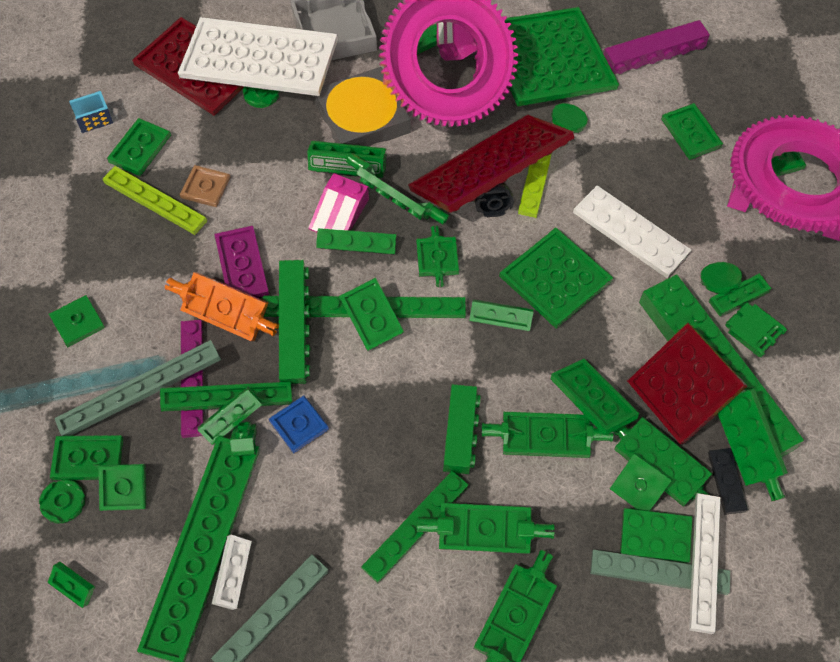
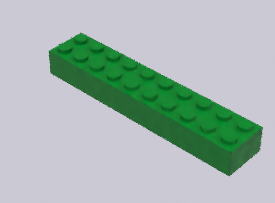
M676 274L643 291L639 303L666 340L669 341L687 323H690L747 385L744 389L745 392L755 389L781 456L784 457L796 450L804 439L679 276Z

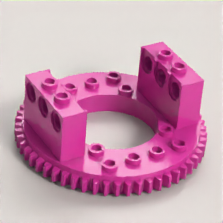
M403 0L404 4L399 3L397 5L398 9L395 8L392 11L394 16L390 15L388 17L390 22H386L384 25L387 30L384 29L382 31V34L386 37L380 39L384 45L379 47L383 51V53L379 54V57L384 60L379 64L384 66V69L381 71V73H384L383 85L393 89L390 94L397 95L396 102L402 101L401 108L407 106V113L412 110L413 117L420 115L419 120L422 121L426 118L427 124L433 120L434 126L440 122L441 127L446 126V123H448L449 127H452L455 122L456 127L461 126V121L463 125H467L468 120L473 123L475 122V117L477 120H480L482 115H489L488 110L492 112L495 110L494 106L500 105L498 100H504L503 94L509 93L506 87L512 86L509 80L515 79L511 73L517 71L513 65L518 64V61L513 60V58L517 57L518 53L513 52V50L518 47L512 44L516 40V38L511 37L514 31L508 30L511 23L504 22L507 16L501 17L503 10H496L497 3L491 5L492 0ZM451 22L458 24L468 30L477 42V55H475L476 71L473 74L472 81L462 88L444 89L438 87L424 76L417 60L419 39L428 27L436 23Z
M779 115L777 119L771 117L770 120H767L765 118L763 122L758 121L756 125L752 124L751 128H747L746 132L739 136L731 154L730 167H732L731 173H734L732 176L734 183L727 207L746 212L751 203L753 208L759 210L760 214L763 213L766 215V218H771L774 222H779L783 226L787 225L791 229L797 228L799 231L802 229L806 230V232L814 231L817 233L822 231V236L840 241V128L836 129L834 128L835 125H827L826 121L822 123L819 119L815 121L811 117L805 119L804 116L797 118L796 115H793V117L785 115L784 118ZM791 151L811 154L828 165V169L837 178V185L832 192L821 195H810L795 191L779 180L773 171L771 159L782 155L784 152Z

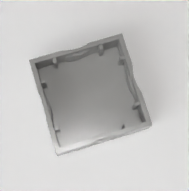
M290 0L292 16L297 29L337 34L338 41L331 60L377 51L376 34L371 20L365 11L363 0Z

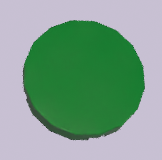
M243 87L245 101L256 108L268 107L279 98L280 92L277 90Z
M568 103L556 105L551 113L553 124L575 131L574 133L583 131L588 122L584 111Z
M715 262L707 265L701 271V284L706 286L705 289L711 292L727 293L730 292V289H737L741 284L742 272L731 263Z
M68 479L50 483L42 491L39 498L41 514L50 522L57 524L67 523L75 519L82 512L85 505V494L82 488L76 482Z

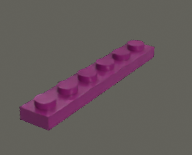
M202 320L181 321L182 355L203 344ZM203 369L182 379L181 387L203 386ZM204 409L181 410L182 438L203 436L198 431V426L204 422Z

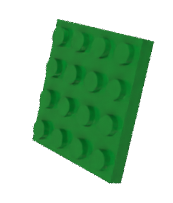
M554 228L499 274L501 279L555 328H558L613 280L609 273L557 228Z

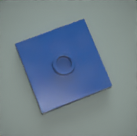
M302 396L269 418L270 424L293 454L329 430L327 424L305 396Z

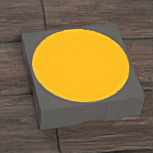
M382 67L324 85L320 96L314 95L315 104L324 122L329 126L335 143L371 146L375 143L389 141L411 133V119L405 108L400 107L401 101L396 102L397 95L390 94L393 89L383 85L384 73H381Z

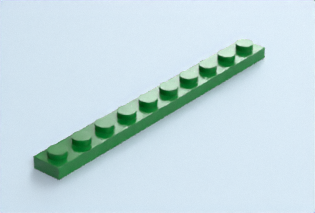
M263 296V301L268 302L263 317H279V296ZM309 296V298H306L310 317H349L339 296ZM386 297L397 318L466 317L465 297Z

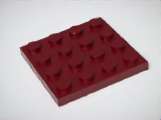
M687 323L627 380L681 445H684L747 387L743 380L690 323Z

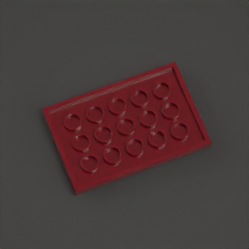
M180 17L132 59L133 64L215 116L244 86L179 77L178 71L196 29L195 25Z

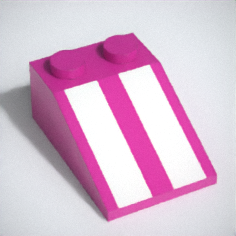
M451 22L437 23V45L440 56L445 61L462 60L477 51L474 37L464 27Z
M333 173L323 190L308 229L316 233L318 228L351 231L369 200L368 186Z

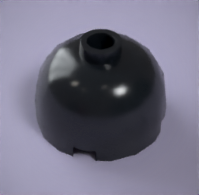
M504 182L499 183L491 188L490 191L481 194L474 200L477 212L479 214L483 213L484 217L487 218L503 216L506 214L505 211L509 208L511 210L514 205L512 191Z

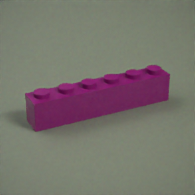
M697 20L604 49L603 54L613 73L622 74L627 70L638 69L643 65L654 64L663 59H671L673 56L684 55L692 50H701L706 47L710 34L702 22Z

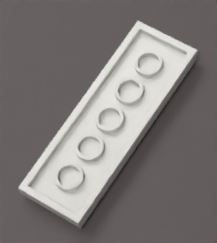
M596 186L573 210V213L666 278L676 270L691 252L690 248L599 186Z

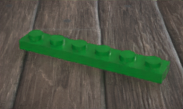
M291 382L160 388L161 412L218 409L226 405L247 387L262 401V406L292 404Z
M451 471L361 566V569L378 584L426 533L417 532V525L426 526V524H417L418 517L438 519L441 503H454L468 488V484Z

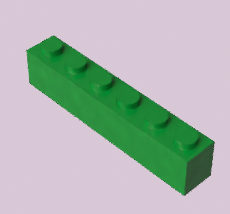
M304 260L279 261V381L291 382V384H306V377H310V365H306V357H310V345H306V337H310V327L306 325V318L310 317L309 305H306V298H309V286H306V279H309V267H305Z

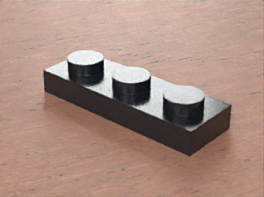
M731 448L709 450L708 456L724 515L747 512L748 509Z

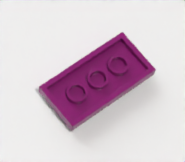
M248 226L215 233L225 284L256 298L269 296L254 227Z

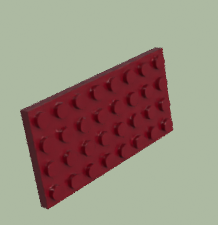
M526 115L408 185L411 192L450 213L455 212L461 206L474 201L476 197L490 191L491 188L499 183L505 182L514 174L522 172L529 165L537 163L544 156L552 154L557 148L565 146L574 139V134L571 130Z

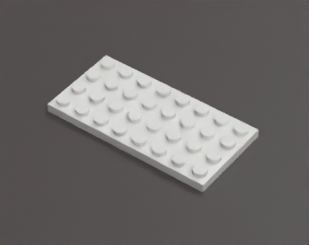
M200 17L178 74L180 78L320 96L338 36L333 33Z

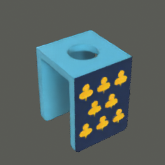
M101 91L70 100V105L82 133L113 124Z

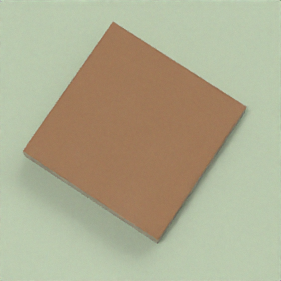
M194 165L180 193V197L217 207L230 180V174Z

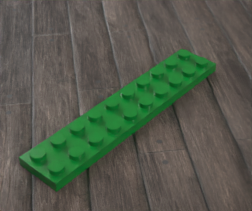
M217 437L138 646V653L168 662H185L220 565L227 536L231 534L260 452L259 446H256L255 455L232 456L230 439Z

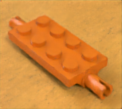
M193 272L191 280L185 284L173 278H169L166 281L170 285H165V290L180 295L183 301L180 310L249 341H255L258 330L266 332L271 336L277 334L275 328L279 329V324L266 320L263 317L268 305L266 301L198 272Z

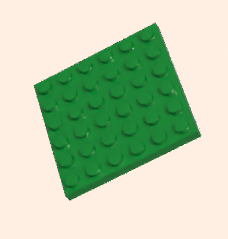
M579 7L509 17L504 21L505 23H511L508 30H513L514 32L511 34V37L516 38L512 44L518 47L513 50V52L518 53V56L513 58V60L518 61V64L513 65L517 71L511 73L515 79L509 80L512 84L509 89L517 106L618 89L619 83Z

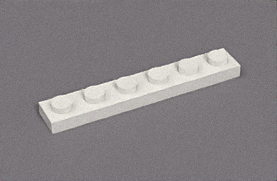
M697 494L695 498L689 630L714 634L716 626L720 497Z

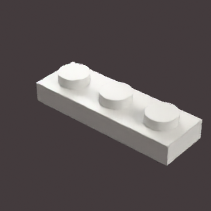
M234 535L227 536L212 600L213 605L231 610L237 609L252 541Z

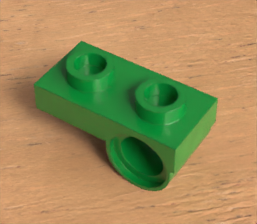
M241 422L234 427L230 438L232 456L256 454V424Z

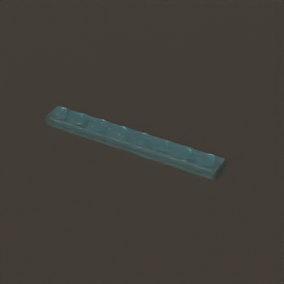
M156 355L1 390L0 413L118 387L160 366V356Z

